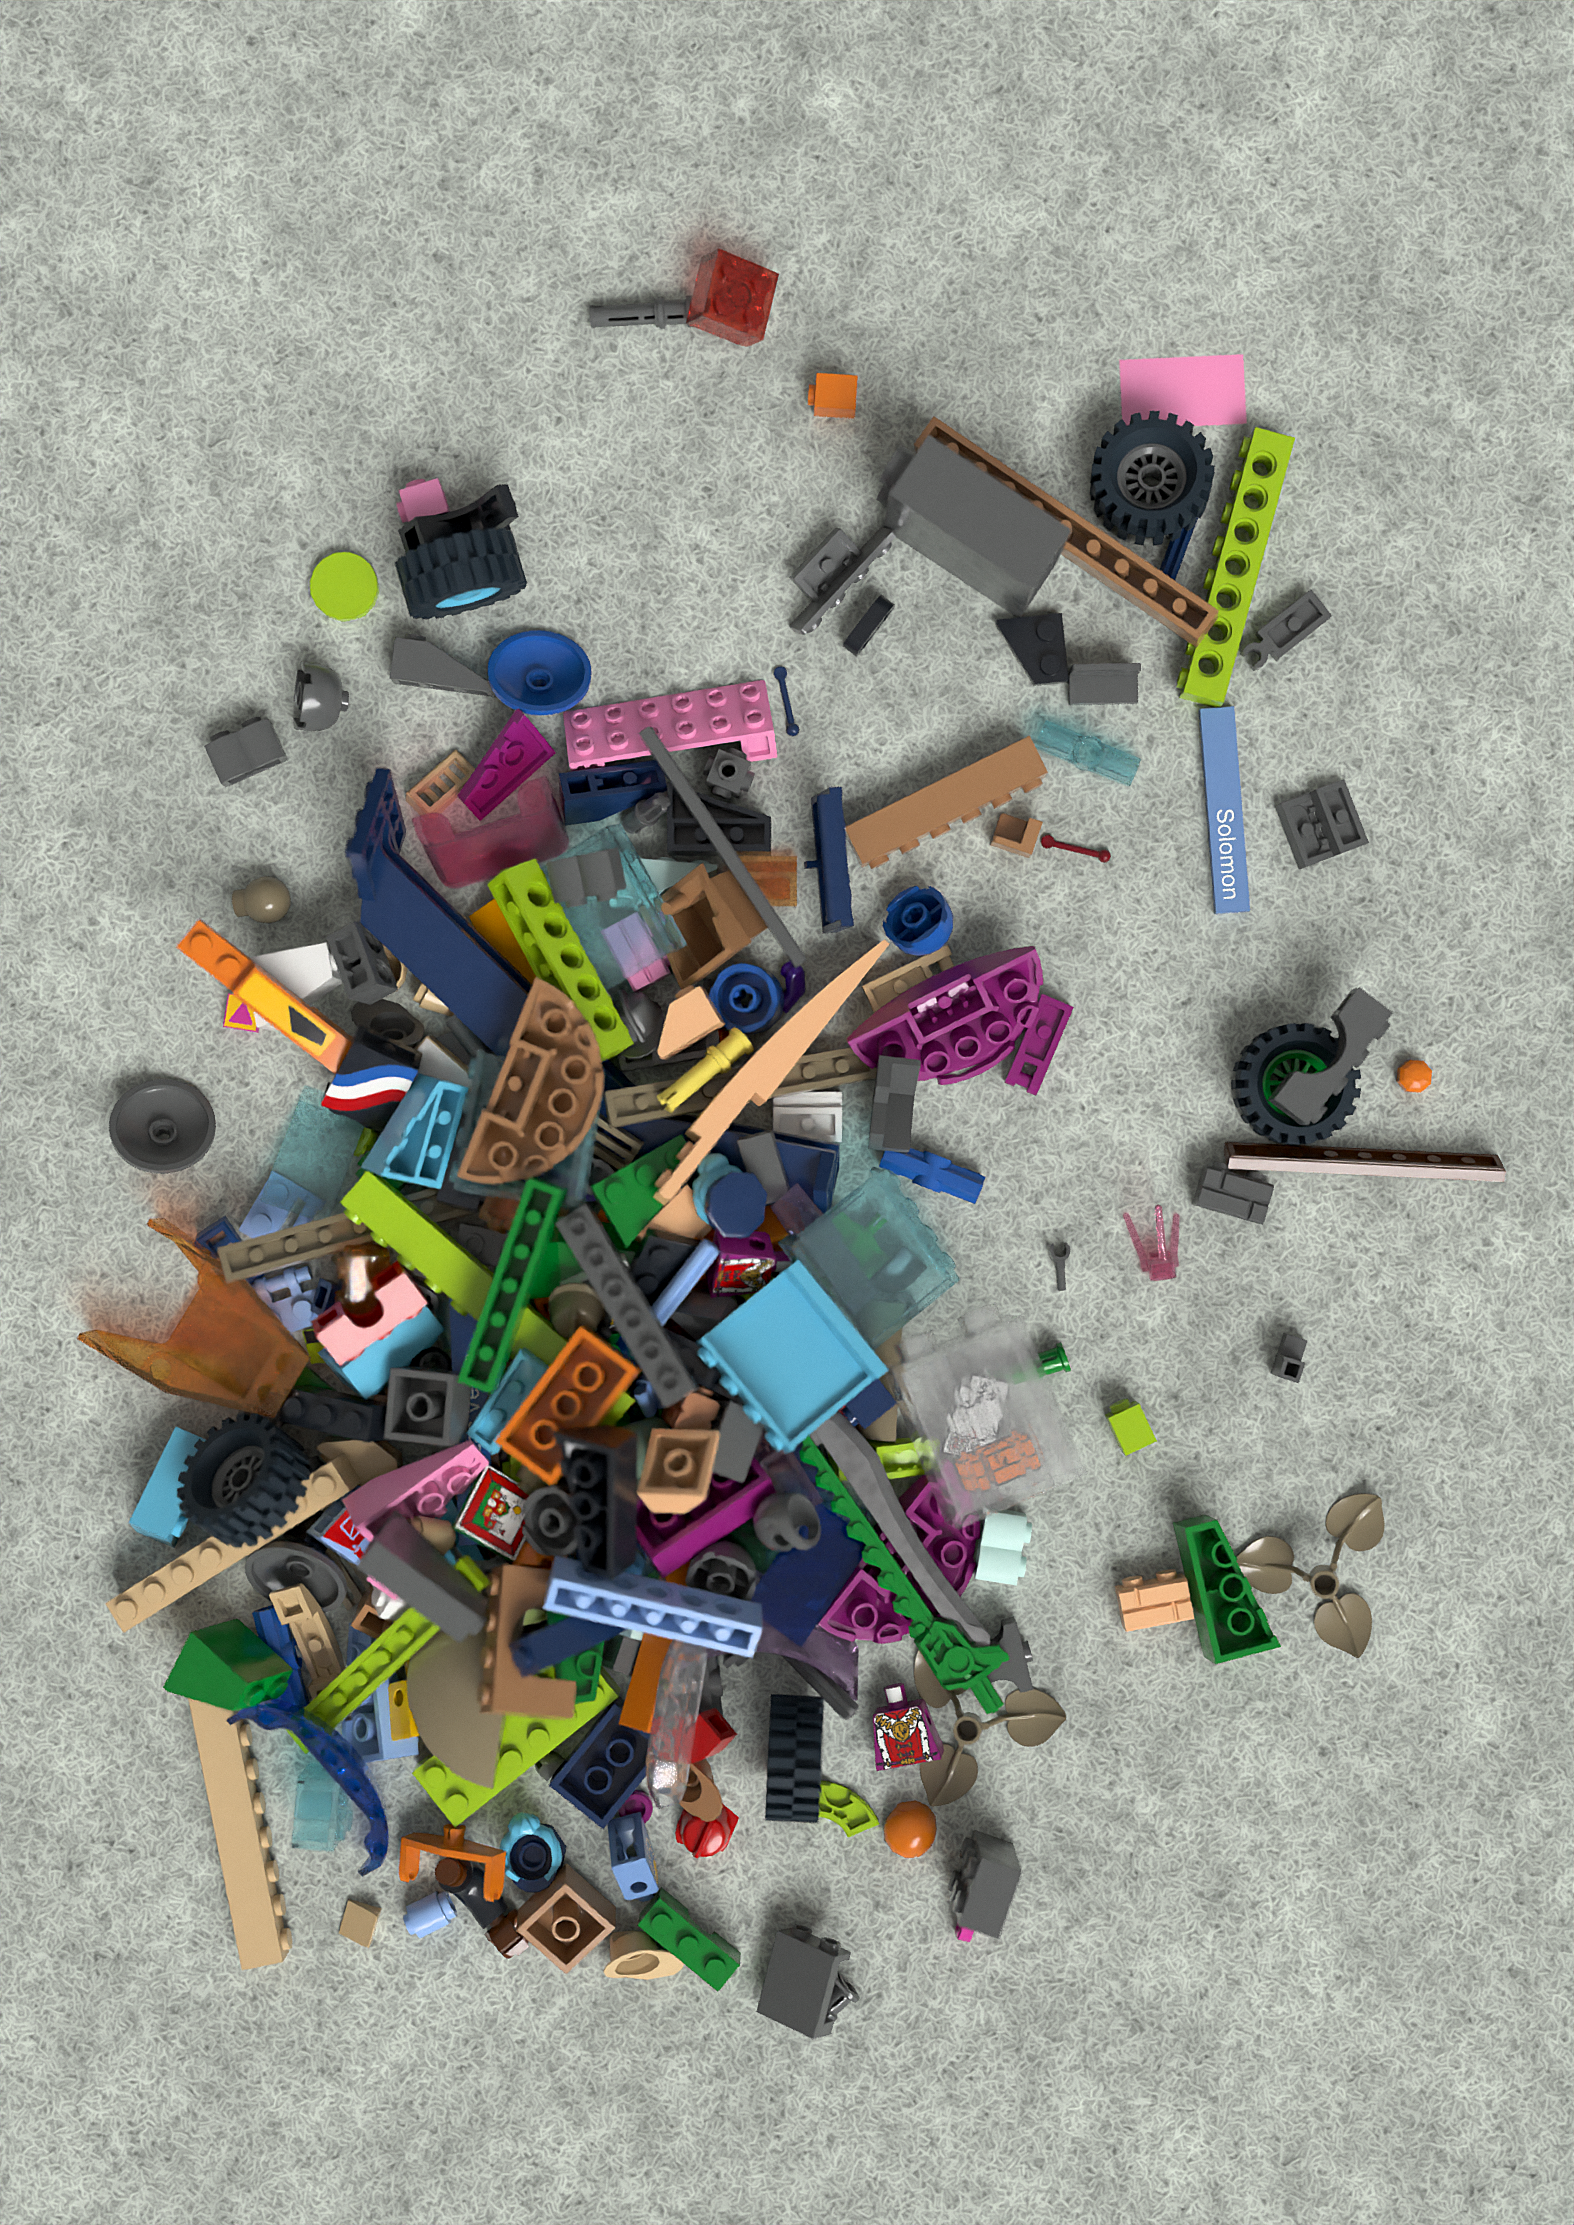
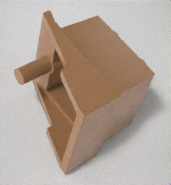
M703 863L650 904L669 950V953L666 954L681 989L694 985L704 979L767 929V926L730 871L728 870L709 878Z

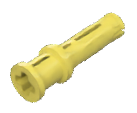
M733 1027L729 1031V1036L717 1046L711 1045L707 1048L705 1058L666 1090L657 1095L661 1105L667 1104L665 1109L672 1113L675 1108L719 1072L721 1074L729 1072L731 1065L744 1054L749 1055L754 1051L749 1039L742 1031Z

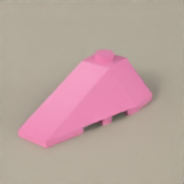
M469 1440L371 1479L342 1501L357 1530L370 1542L394 1510L399 1512L405 1519H414L415 1516L437 1517L440 1519L447 1512L445 1505L455 1494H462L489 1464V1461L476 1445Z

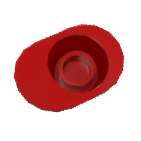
M723 1803L721 1814L715 1820L707 1822L699 1817L692 1816L683 1809L676 1827L677 1843L684 1844L693 1857L713 1856L720 1851L723 1852L727 1847L739 1817Z

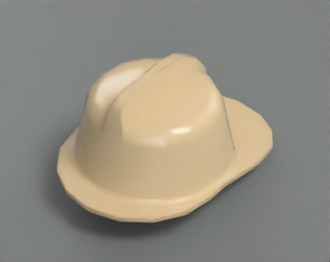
M645 1931L614 1932L610 1936V1962L603 1971L605 1976L610 1978L626 1977L648 1980L674 1975L683 1968L684 1964L669 1951L659 1950L653 1938Z

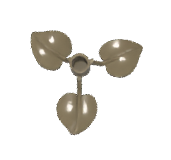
M1369 1493L1346 1496L1336 1502L1329 1510L1325 1523L1326 1530L1331 1535L1339 1538L1329 1565H1318L1310 1573L1292 1566L1294 1562L1293 1549L1286 1541L1274 1536L1260 1537L1236 1555L1237 1563L1243 1575L1247 1577L1252 1587L1261 1592L1279 1594L1287 1591L1292 1584L1291 1573H1295L1302 1577L1304 1581L1310 1582L1311 1589L1316 1596L1323 1599H1331L1332 1602L1321 1604L1315 1613L1314 1626L1316 1632L1330 1646L1356 1658L1361 1657L1368 1645L1372 1630V1615L1367 1602L1356 1593H1347L1338 1599L1336 1593L1339 1590V1580L1335 1570L1337 1569L1338 1559L1344 1542L1354 1551H1366L1374 1548L1383 1537L1385 1521L1382 1500L1378 1495Z
M918 1650L914 1662V1681L919 1696L925 1700L926 1704L933 1708H941L951 1699L954 1704L955 1714L958 1717L953 1727L954 1736L959 1742L956 1750L951 1745L943 1743L945 1751L941 1759L920 1763V1776L929 1805L935 1807L949 1804L965 1795L972 1788L977 1779L978 1764L973 1756L962 1753L965 1745L977 1742L983 1730H987L989 1727L1003 1721H1008L1007 1730L1015 1742L1026 1747L1038 1746L1050 1739L1059 1726L1065 1722L1067 1716L1061 1705L1043 1691L1034 1689L1020 1693L1018 1689L1006 1698L1005 1707L1008 1714L982 1722L977 1714L972 1712L964 1713L956 1695H960L966 1690L963 1688L943 1689L923 1655Z

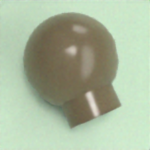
M270 876L254 879L245 889L234 890L232 894V905L236 916H249L259 923L271 924L278 922L287 914L291 904L290 893L286 885L279 879Z

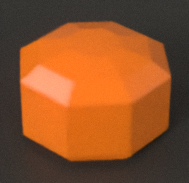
M1407 1060L1397 1069L1396 1082L1405 1092L1420 1093L1431 1084L1432 1070L1424 1061Z

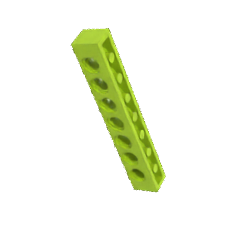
M1255 427L1249 437L1244 436L1238 453V457L1243 458L1241 470H1234L1229 490L1235 491L1232 503H1225L1220 523L1226 524L1223 536L1217 535L1211 553L1212 556L1217 557L1214 569L1208 568L1202 587L1208 590L1205 602L1219 610L1218 618L1212 627H1217L1222 631L1223 640L1214 641L1207 633L1197 648L1187 642L1185 654L1190 655L1187 668L1181 667L1176 682V687L1181 688L1179 696L1181 699L1218 708L1224 703L1295 437ZM1252 464H1263L1267 469V475L1260 476L1253 471ZM1248 495L1255 497L1259 507L1256 509L1248 508L1244 504L1243 497ZM1237 528L1245 529L1249 533L1250 541H1239L1235 537L1234 530ZM1227 561L1236 562L1241 568V574H1230L1226 570L1225 563ZM1218 594L1228 595L1232 600V607H1221L1217 603L1216 596ZM1206 659L1211 661L1214 665V673L1204 674L1201 672L1198 665L1199 660Z

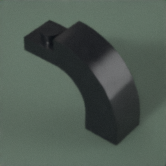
M508 484L496 485L478 500L463 508L438 515L415 517L398 531L405 552H408L409 550H417V546L422 544H431L436 539L442 537L444 539L453 537L452 534L461 532L462 534H467L471 530L480 529V531H484L487 528H495L496 530L505 528L508 531L511 530L509 524L519 516Z

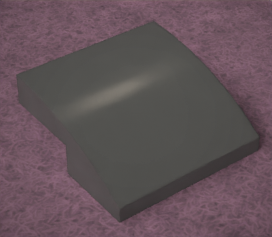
M1345 779L1275 806L1299 870L1369 843Z

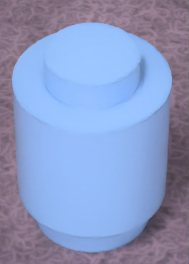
M435 1891L406 1906L407 1914L403 1916V1920L410 1935L416 1933L421 1939L450 1924L451 1919L457 1916V1911L448 1892L443 1891L439 1893Z

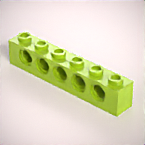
M536 859L503 870L487 885L536 977L554 986L574 1002L575 1007L581 1012L585 1020L589 1022L595 1033L600 1047L601 1062L616 1056L634 1044L626 1025L622 1022L613 1005L610 995L601 983L594 965L586 955L578 935L570 925L561 903H554L552 889Z

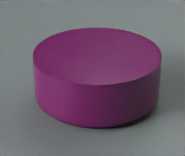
M634 1790L618 1812L620 1817L641 1812L645 1824L652 1815L653 1802L646 1792Z

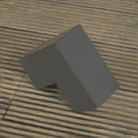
M1283 1333L1271 1374L1299 1384L1305 1363L1301 1360L1307 1340Z

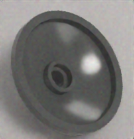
M169 1079L147 1081L128 1090L116 1102L109 1120L110 1139L118 1155L134 1168L154 1174L175 1173L197 1163L210 1149L216 1132L215 1114L206 1097L186 1083ZM161 1134H168L170 1136L167 1140L158 1139Z
M292 1541L266 1543L250 1553L245 1563V1573L248 1581L258 1593L271 1601L269 1596L271 1591L302 1583L325 1613L339 1607L347 1593V1582L338 1565L321 1551L302 1543Z

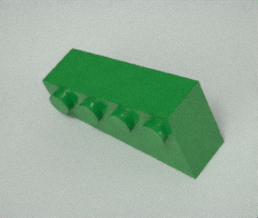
M1201 1515L1174 1522V1531L1184 1574L1188 1582L1190 1600L1203 1657L1214 1664H1219L1281 1647L1267 1622L1268 1619L1263 1609L1258 1605L1251 1591L1252 1587L1247 1577L1243 1575L1237 1563V1558L1218 1520L1208 1515Z

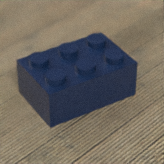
M620 1696L609 1704L552 1775L549 1783L552 1789L602 1829L605 1828L669 1747L671 1739L665 1736L656 1725L653 1734L618 1724L625 1702Z

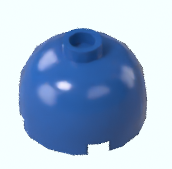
M918 886L909 887L898 893L886 908L889 914L886 922L883 920V929L889 940L904 953L916 956L932 954L945 945L953 932L954 915L948 901L934 887L928 886L929 889H919Z

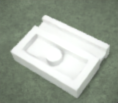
M803 1092L773 1098V1131L827 1142H842V1092Z

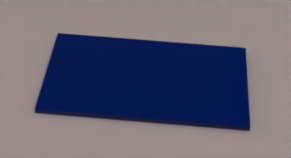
M815 1500L813 1506L821 1526V1536L818 1543L807 1550L793 1547L789 1551H780L756 1585L753 1597L750 1602L761 1604L762 1619L799 1647L803 1646L863 1558L862 1550L866 1546L864 1542L848 1537L846 1529L848 1523L817 1500ZM802 1525L798 1530V1534L806 1540L809 1534L808 1528Z

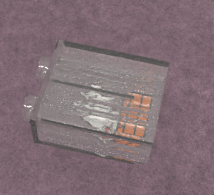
M996 1303L982 1306L959 1316L957 1320L963 1334L942 1343H937L932 1329L893 1344L899 1361L886 1366L888 1369L885 1372L886 1378L943 1519L947 1524L956 1529L1086 1474L1023 1316L1006 1315L1001 1317Z

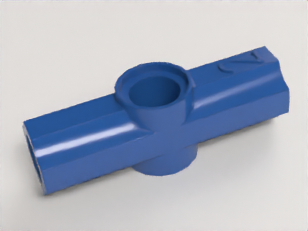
M910 1148L908 1153L884 1151L879 1167L883 1168V1170L912 1180V1183L938 1193L941 1191L973 1204L976 1203L985 1180V1176L952 1164L951 1160L925 1150L920 1152L913 1148Z
M273 1605L252 1612L258 1637L293 1668L287 1681V1689L279 1698L275 1699L278 1712L287 1713L307 1706L309 1700L300 1670L302 1668V1658L297 1656L295 1648L297 1642L295 1638L292 1639L289 1624L281 1625Z

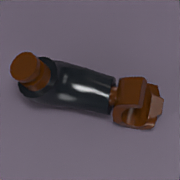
M446 1857L436 1865L435 1877L440 1887L444 1891L455 1895L471 1912L482 1929H485L488 1925L491 1926L484 1935L506 1959L512 1958L514 1955L519 1956L529 1947V1941L516 1931L518 1910L514 1909L504 1916L503 1913L509 1907L502 1895L499 1900L494 1899V1902L487 1901L484 1898L485 1870L478 1862Z

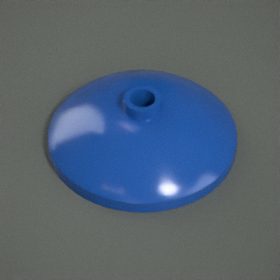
M534 630L508 637L494 649L488 662V681L494 694L514 710L520 709L526 714L552 715L566 711L584 698L591 684V664L584 650L571 639L554 632Z

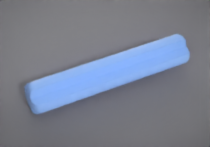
M705 1239L698 1245L653 1304L652 1309L663 1326L719 1254L718 1247L711 1241Z

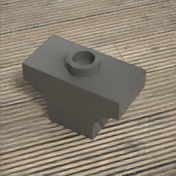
M1014 1617L1002 1619L1000 1631L995 1638L990 1640V1644H998L1009 1654V1660L1002 1662L1000 1667L991 1672L987 1677L991 1683L1000 1680L1010 1681L1018 1687L1020 1693L1034 1690L1027 1662L1033 1661L1028 1641L1021 1642L1017 1622Z

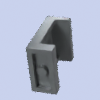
M794 1924L792 1928L778 1930L756 2012L811 2039L831 2035L834 2020L826 2017L839 1964L842 1961L849 1960L851 1952L841 1948V1943L837 1940L827 1937L819 1938L812 1935V1930L803 1925Z

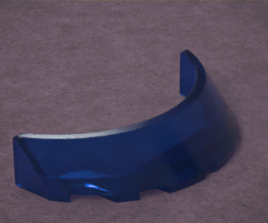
M271 1699L253 1707L234 1711L226 1719L230 1726L238 1720L250 1719L265 1730L287 1729L303 1743L370 1822V1832L364 1838V1846L370 1856L358 1869V1873L364 1876L380 1867L388 1851V1811L376 1778L356 1749L325 1721L313 1713L281 1699Z

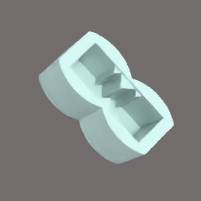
M984 1507L974 1569L975 1579L1016 1585L1018 1577H1024L1027 1557L1021 1556L1023 1543L1029 1544L1032 1533V1523L1027 1522L1025 1513Z

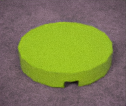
M338 552L323 558L314 568L310 579V592L318 609L327 617L343 622L359 619L367 615L377 601L379 583L373 567L363 557L350 552Z

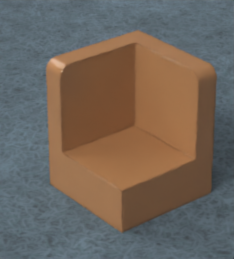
M1003 813L999 817L990 845L1030 858L1043 822L1032 818L1025 821Z

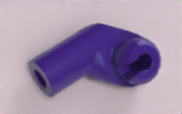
M790 961L784 963L780 970L786 982L783 1008L785 1014L790 1011L806 991L804 969L802 966L795 969Z

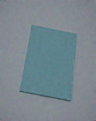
M305 1085L260 1202L313 1220H320L331 1216L364 1126L344 1115L334 1114L328 1108L321 1106L320 1103L324 1091Z

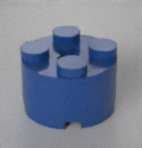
M741 963L725 968L717 976L709 993L710 999L726 1024L724 1027L729 1030L736 1027L744 1034H759L770 1029L783 1014L784 992L780 982L771 972L755 965ZM745 992L753 995V1000L749 1001L750 1006L741 1004V1000L746 997Z

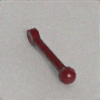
M1045 835L1041 840V845L1045 849L1052 847L1096 857L1103 863L1111 859V853L1106 849L1096 851L1055 841L1051 835Z

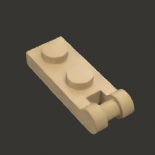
M949 946L942 947L932 954L921 957L863 985L862 989L874 1013L911 987L932 977L930 965L938 963L941 971L953 967L954 964L950 958L953 954Z

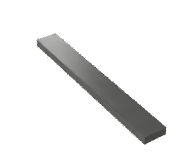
M647 727L639 733L641 740L793 967L796 969L804 964L806 956L653 728Z

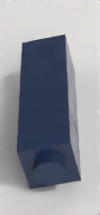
M570 1615L509 1643V1647L512 1652L513 1663L519 1669L523 1678L543 1671L629 1628Z

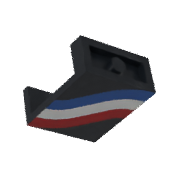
M359 1024L353 1034L350 1048L332 1082H328L325 1087L320 1105L328 1108L334 1114L344 1115L353 1119L368 1129L383 1132L416 1077L423 1053Z

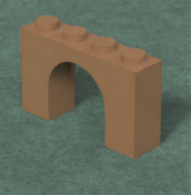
M502 1565L492 1568L491 1573L487 1577L490 1581L486 1586V1593L489 1595V1608L485 1611L484 1616L487 1617V1620L483 1625V1629L487 1631L486 1644L483 1646L480 1654V1665L484 1668L483 1681L479 1684L477 1690V1702L481 1704L480 1713L553 1720H565L574 1717L576 1681L543 1679L532 1675L522 1678L519 1669L513 1663L512 1652L509 1647V1643H512L514 1627L525 1612L530 1609L547 1610L544 1609L546 1586L551 1570Z

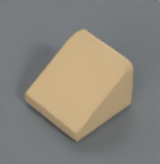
M348 1899L339 1934L361 1946L369 1948L373 1941L382 1908Z

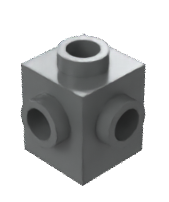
M728 747L727 752L719 749L716 757L709 756L703 775L708 776L706 783L708 787L712 788V794L730 800L731 796L739 799L742 790L745 792L749 791L755 773L750 771L752 768L751 761L746 760L747 754ZM725 766H731L735 769V773L731 777H726L722 774V769Z

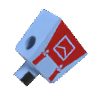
M359 1485L335 1500L307 1531L311 1537L357 1565L370 1542L357 1530L342 1500L361 1487Z

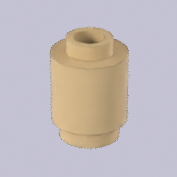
M415 1516L414 1519H406L442 1555H445L453 1547L456 1534L448 1520Z

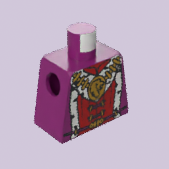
M716 1228L712 1243L718 1247L719 1254L705 1271L710 1296L714 1298L757 1293L769 1283L772 1272H783L791 1265L789 1251H773L770 1236L766 1232L754 1231L750 1236L738 1239L737 1237H723Z
M904 1683L884 1687L887 1706L878 1707L873 1714L876 1770L881 1771L941 1759L945 1751L925 1700L916 1699L908 1701Z

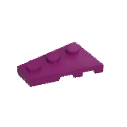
M516 709L457 796L481 821L556 752L520 709Z

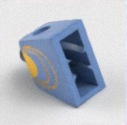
M641 1812L612 1819L607 1824L611 1868L622 1894L626 1900L637 1898L642 1902L649 1901L659 1890L656 1859ZM629 1845H634L637 1857H632L627 1853L626 1850Z

